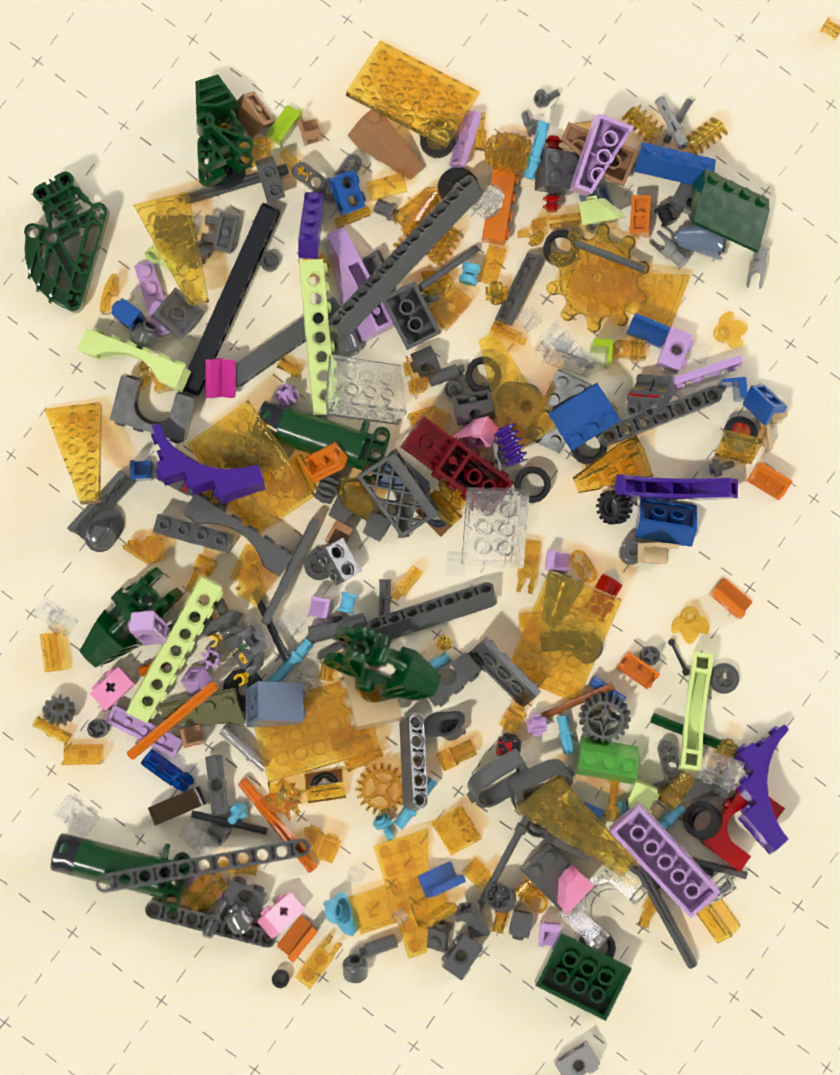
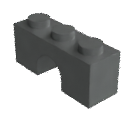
M338 494L328 516L346 525L351 516L361 515L366 520V526L362 533L380 542L390 523L384 513L378 511L376 514L370 511L371 507L361 502L359 505L353 502L354 498L347 494L341 496Z
M466 652L450 664L456 672L454 682L447 685L440 682L435 695L428 698L435 707L437 705L440 707L445 705L449 701L448 696L453 692L457 695L464 689L463 684L469 680L471 683L479 677L478 672L480 669Z

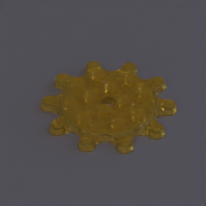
M605 223L597 225L595 235L591 239L585 238L577 229L571 230L568 234V239L571 243L570 251L566 254L555 251L549 256V262L559 269L560 276L557 280L547 284V293L564 296L566 305L561 311L562 319L571 321L576 315L582 314L587 319V329L591 333H596L600 330L601 322L606 317L612 318L618 326H625L628 323V316L625 312L626 305L630 302L640 305L644 304L647 300V294L640 290L636 283L640 276L646 275L650 270V266L646 261L637 262L646 266L645 272L642 273L574 247V242L577 239L634 261L630 254L636 244L635 238L627 235L621 241L614 242L609 235L610 228ZM595 273H599L602 276V281L599 284L595 283L592 279Z

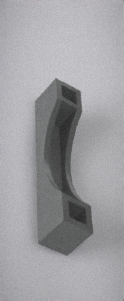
M200 493L192 497L182 515L198 525L216 524L240 533L255 548L262 566L278 577L282 575L293 558L290 555V550L284 546L277 547L274 545L275 541L266 535L262 537L257 534L259 530L251 525L245 526L241 523L242 519L234 514L232 516L225 513L226 509L216 503L214 506L208 502L210 499L204 494Z

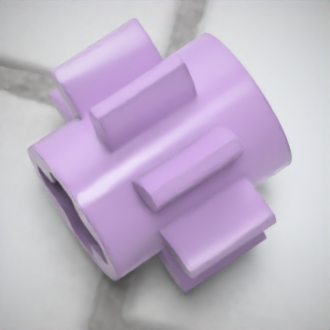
M290 384L279 386L277 389L278 393L275 394L279 405L284 404L285 407L294 406L298 401L297 398L300 397L295 385L291 387Z
M208 647L207 653L201 652L204 659L200 663H205V670L208 667H212L213 671H215L216 664L222 666L219 659L223 655H218V648L215 651H211L210 647ZM209 654H211L212 657L217 658L214 660V664H211V661L206 660L208 659Z
M540 713L530 714L531 718L526 719L527 733H532L533 737L542 736V732L547 731L546 718L540 717Z

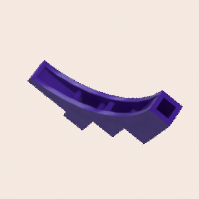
M160 424L152 426L154 431L151 434L154 445L158 444L160 450H157L160 460L157 461L159 469H156L155 472L158 480H163L165 486L184 480L187 490L191 489L193 495L212 489L215 499L219 498L221 504L266 489L258 465L239 469H221L199 464L184 456L170 443Z
M624 474L616 475V494L628 496L632 499L658 498L664 500L690 499L696 501L738 499V479L733 478L679 479L640 477Z
M785 724L780 727L774 726L767 732L769 736L766 739L762 737L755 744L753 742L748 745L742 744L736 750L738 754L733 757L746 772L738 780L740 784L735 789L749 803L741 809L740 812L742 814L737 819L768 854L776 852L789 840L779 826L772 811L767 783L773 752L780 740L789 731Z

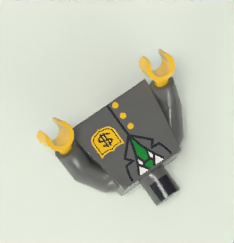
M232 624L219 631L220 634H211L206 640L214 638L215 643L210 647H215L222 638L224 639L222 642L240 668L246 671L234 677V680H237L239 677L242 678V683L238 685L241 686L248 682V676L254 675L263 666L264 652L267 649V645L263 640L264 633L256 630L254 626L245 627L244 625Z

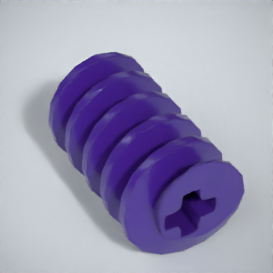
M516 423L501 427L494 434L495 438L501 437L497 444L504 445L500 448V451L507 452L503 456V459H509L506 466H514L528 460L523 458L527 451H520L524 444H518L522 438L515 437L519 431L512 430Z

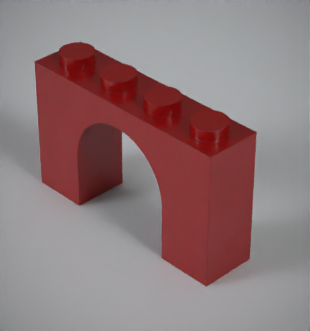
M734 787L733 791L735 793L731 798H727L722 805L724 808L720 812L722 815V826L719 832L713 838L701 840L699 843L741 872L751 858V855L732 842L728 834V822L734 813L743 809L749 803ZM769 797L772 811L776 819H778L785 808Z

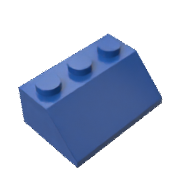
M598 383L593 384L548 413L571 451L621 421Z
M640 499L635 538L692 547L697 532V505L662 499Z

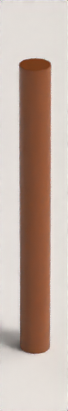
M612 682L544 711L542 716L548 719L584 703L585 699L590 700V695L596 698L598 692L603 695L605 692L614 690L615 687Z

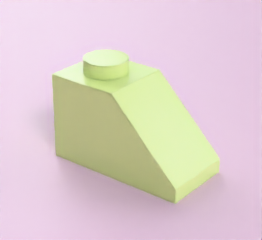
M597 195L586 197V201L579 202L582 225H593L625 218L624 213L605 198L598 199Z

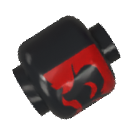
M503 733V736L497 738L496 754L503 756L515 748L520 754L521 739L516 734Z

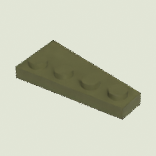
M231 688L214 692L177 724H245L246 719L236 690ZM192 697L160 704L163 719L166 720Z

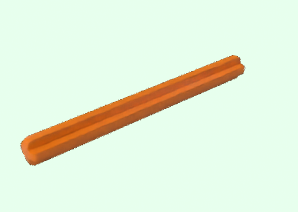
M214 681L207 684L127 751L128 757L131 760L137 758L217 691L218 685Z
M247 778L241 780L238 783L240 789L282 841L295 840L296 838L275 812L265 807L262 796ZM297 843V852L304 853L305 849L300 843ZM309 854L297 858L308 873L313 872L317 868V864Z

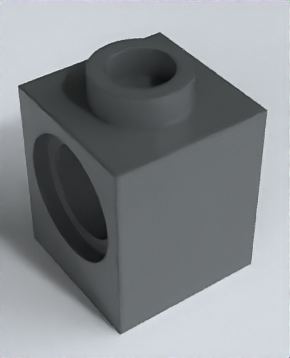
M431 345L410 354L412 362L409 364L413 373L417 372L420 379L441 371L439 361Z
M513 909L508 931L513 939L522 941L524 938L529 939L533 914Z

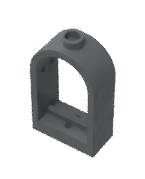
M516 748L481 768L471 776L467 784L469 792L466 795L472 804L476 802L479 807L489 808L510 797L507 779L485 791L482 790L515 769L517 772L513 775L528 769Z
M550 759L506 778L511 803L519 816L524 814L526 810L531 811L567 793L573 784V776H575L571 765L566 767L559 759ZM557 776L553 781L523 794L524 790Z

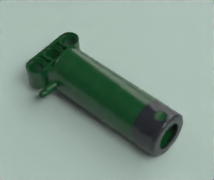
M269 401L262 403L253 430V435L256 438L307 454H312L336 442L348 457L345 466L361 470V472L385 457L390 441V431L386 427L376 428L373 434L367 432L370 425V418L368 417L364 419L360 430ZM383 435L386 439L380 441L377 439V436ZM373 452H377L381 456L379 458H374L371 456V454ZM365 475L364 478L368 483H374L377 475Z
M61 833L54 846L50 869L54 872L96 882L97 878L103 874L190 859V856L185 852H180L175 855L173 860H169L168 855L171 845L165 843L160 857ZM188 865L184 867L179 866L181 874L186 875L189 873L190 868ZM162 867L159 870V875L162 878H168L170 870ZM147 871L140 872V880L143 882L149 881L150 873ZM123 874L119 877V882L121 885L126 886L131 882V879L128 875ZM102 878L99 883L111 885L110 880L107 878ZM188 878L181 879L182 883L180 885H174L171 883L172 881L126 890L162 898L163 907L167 911L173 912L181 904ZM169 897L177 899L173 904H168L166 900Z

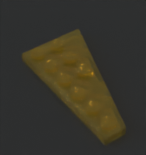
M95 402L44 409L80 504L100 503L101 403Z

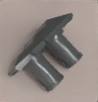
M220 598L218 602L215 601L213 604L220 617L213 620L212 616L209 619L205 618L202 623L205 625L204 629L198 636L202 638L209 637L211 634L218 633L226 627L236 624L243 616V613L235 609L229 610L225 599Z

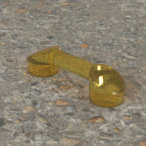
M607 780L610 784L609 804L603 815L607 821L615 822L620 817V810L616 807L618 785L621 782Z

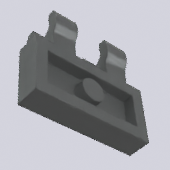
M220 212L219 217L206 215L205 225L217 226L216 234L214 236L202 233L200 241L204 244H212V250L231 254L239 216Z

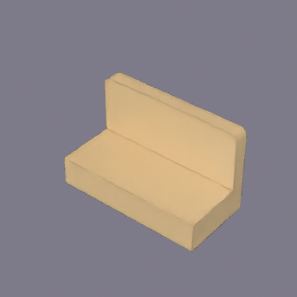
M638 543V563L667 564V549L679 548V544Z

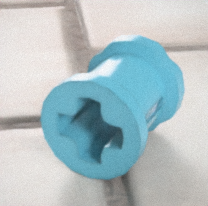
M341 592L342 599L337 610L354 614L353 606L358 595Z

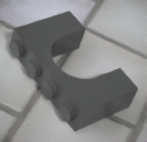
M126 373L121 375L109 420L115 421L114 424L125 427L128 425L133 427L135 431L151 432V434L154 433L152 426L160 424L169 441L173 443L184 442L188 436L198 396L178 391L175 394L169 417L160 422L152 421L141 413L138 405L143 379Z

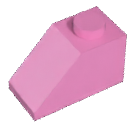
M489 417L473 419L455 434L453 438L457 436L466 442L465 446L469 449L471 447L474 449L491 447L495 439L494 434L498 432L497 429L499 428Z
M572 864L558 878L557 904L567 914L594 886Z

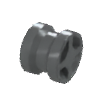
M646 646L641 649L639 658L647 665H654L660 659V652L654 646Z

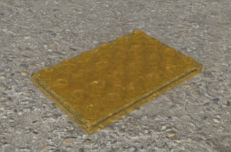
M380 40L351 83L345 96L447 148L478 98L480 91Z
M249 400L187 443L200 463L212 468L239 469L254 465L259 466L266 489L229 502L245 526L251 525L259 530L257 534L262 533L315 496Z
M549 569L511 661L521 668L524 674L531 681L535 682L539 688L568 700L579 697L622 599Z
M340 681L305 691L303 708H305L306 715L304 722L290 726L254 727L269 783L381 750L375 727L355 731L354 726L350 725L349 715L351 712L349 707L346 708L344 701L346 691L341 688ZM355 687L358 695L367 701L366 694Z

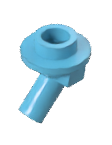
M242 802L234 803L229 809L230 817L228 822L235 824L236 821L246 819L248 807Z
M388 813L378 814L373 821L374 827L377 830L383 829L387 841L395 838L389 826L392 824L390 815Z

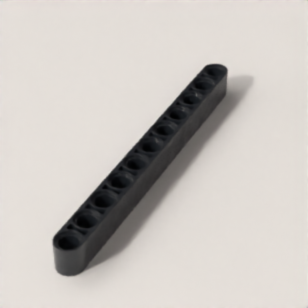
M266 203L261 204L189 364L188 370L191 373L183 389L184 392L199 397L206 382V359L217 358L278 221L280 209Z

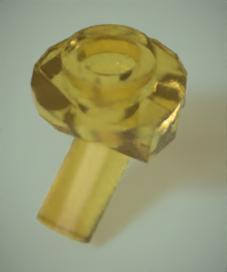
M534 229L518 230L517 237L529 238V245L534 247L539 246L543 242L544 232L535 231Z

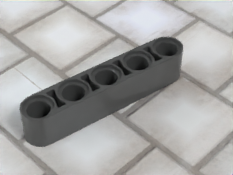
M414 713L402 717L399 723L403 805L409 811L422 809L428 803L424 719L420 714Z

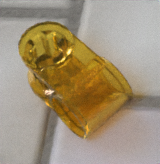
M639 339L616 340L613 343L612 357L614 359L646 361L645 345L647 341ZM616 345L623 347L624 352L622 354L615 351Z
M527 877L517 888L514 887L512 889L535 913L546 911L548 907L547 899ZM538 898L544 901V906L540 909L533 906L534 901Z

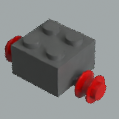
M551 135L545 141L548 147H545L542 151V162L539 164L536 173L535 191L548 193V195L543 197L546 205H543L542 208L546 209V212L555 213L558 209H561L558 201L562 199L556 194L568 196L575 193L570 191L569 188L580 156L575 152L563 151V148L559 147V144L563 143L559 136Z

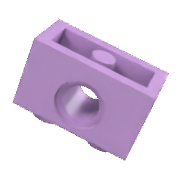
M671 327L656 366L678 373L680 369H684L687 362L685 358L686 352L691 351L694 343L691 340L693 335ZM674 346L678 347L681 351L680 355L673 354L671 348Z
M154 611L131 613V620L128 623L129 631L144 646L167 643V624Z

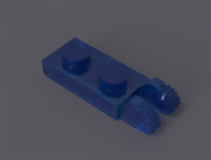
M153 749L141 761L142 766L181 792H186L195 781L190 773L183 772Z

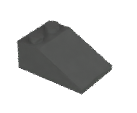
M547 842L520 870L560 911L563 910L557 904L558 878L568 869L570 864Z

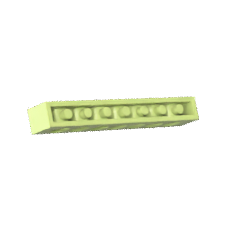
M323 259L298 261L312 414L314 416L337 414L340 404L339 398H335L338 382L337 378L334 379L333 371H336V361L332 359L331 352H334V341L330 340V333L333 330L328 325V313H331V305L326 299V294H329V284L325 282L324 275H327V263H323ZM311 274L318 275L319 283L317 285H312L309 282ZM314 293L321 296V302L317 305L311 301V296ZM317 312L323 316V320L319 324L313 321V315ZM317 332H322L325 336L322 343H317L314 339ZM319 351L326 353V360L324 362H319L316 359ZM322 370L328 373V378L325 381H320L318 378V373ZM324 389H327L330 393V397L327 400L320 398V392Z
M202 574L200 575L167 635V643L161 645L131 699L126 713L146 723L149 719L155 717L158 711L156 708L158 702L162 703L167 695V692H165L167 686H172L176 679L174 674L177 668L181 669L184 665L186 652H191L195 645L193 640L196 634L200 635L205 625L202 623L205 618H210L214 610L212 608L214 602L220 600L223 591H221L222 585ZM201 595H207L209 601L201 603L198 598ZM191 612H198L200 617L197 620H192L189 618V614ZM184 628L189 629L191 632L187 637L180 635V631ZM174 645L181 648V651L177 654L170 651ZM168 662L172 667L169 670H163L161 665ZM159 679L163 684L160 687H155L152 685V681ZM145 696H150L153 698V701L146 704L142 699Z

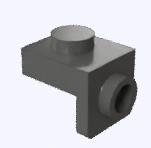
M435 919L428 927L427 948L445 953L448 950L449 932L453 928V923L447 922L444 919Z

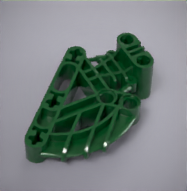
M64 171L54 176L55 181H52L50 178L48 179L49 184L44 181L33 190L34 198L42 206L48 227L36 223H30L25 227V260L28 268V279L32 278L36 284V292L41 291L49 299L48 303L50 304L54 302L56 305L72 313H80L85 305L110 213L103 203L97 202L93 204L89 200L90 198L79 188V183L70 172ZM80 199L91 206L90 209L81 214L78 211L82 209V205L80 203L76 204ZM102 208L104 214L99 215V221L102 222L100 224L99 222H97L98 215L96 211H100V209ZM58 212L59 214L55 218L58 221L65 219L66 222L53 229L51 214ZM98 226L100 230L94 251L89 254L85 253L90 230L92 227ZM38 229L39 234L34 238L30 237L31 230ZM84 231L76 261L74 262L63 242ZM51 234L57 235V240L54 243L48 241ZM42 246L47 247L44 259L42 254ZM52 252L58 261L53 280L47 272ZM85 262H86V265H87L89 268H88V269H84V272H83V270H82L80 267H81V265L84 266V265H85ZM62 269L69 280L67 291L58 286ZM76 298L78 306L72 307L70 302H74Z

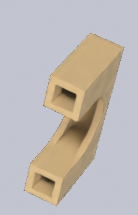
M387 665L369 666V669L373 670L377 668L387 667ZM341 673L342 677L339 678L340 685L346 691L344 701L346 708H350L349 722L351 726H354L355 731L401 721L402 713L398 698L376 703L368 702L358 695L355 689L356 678Z

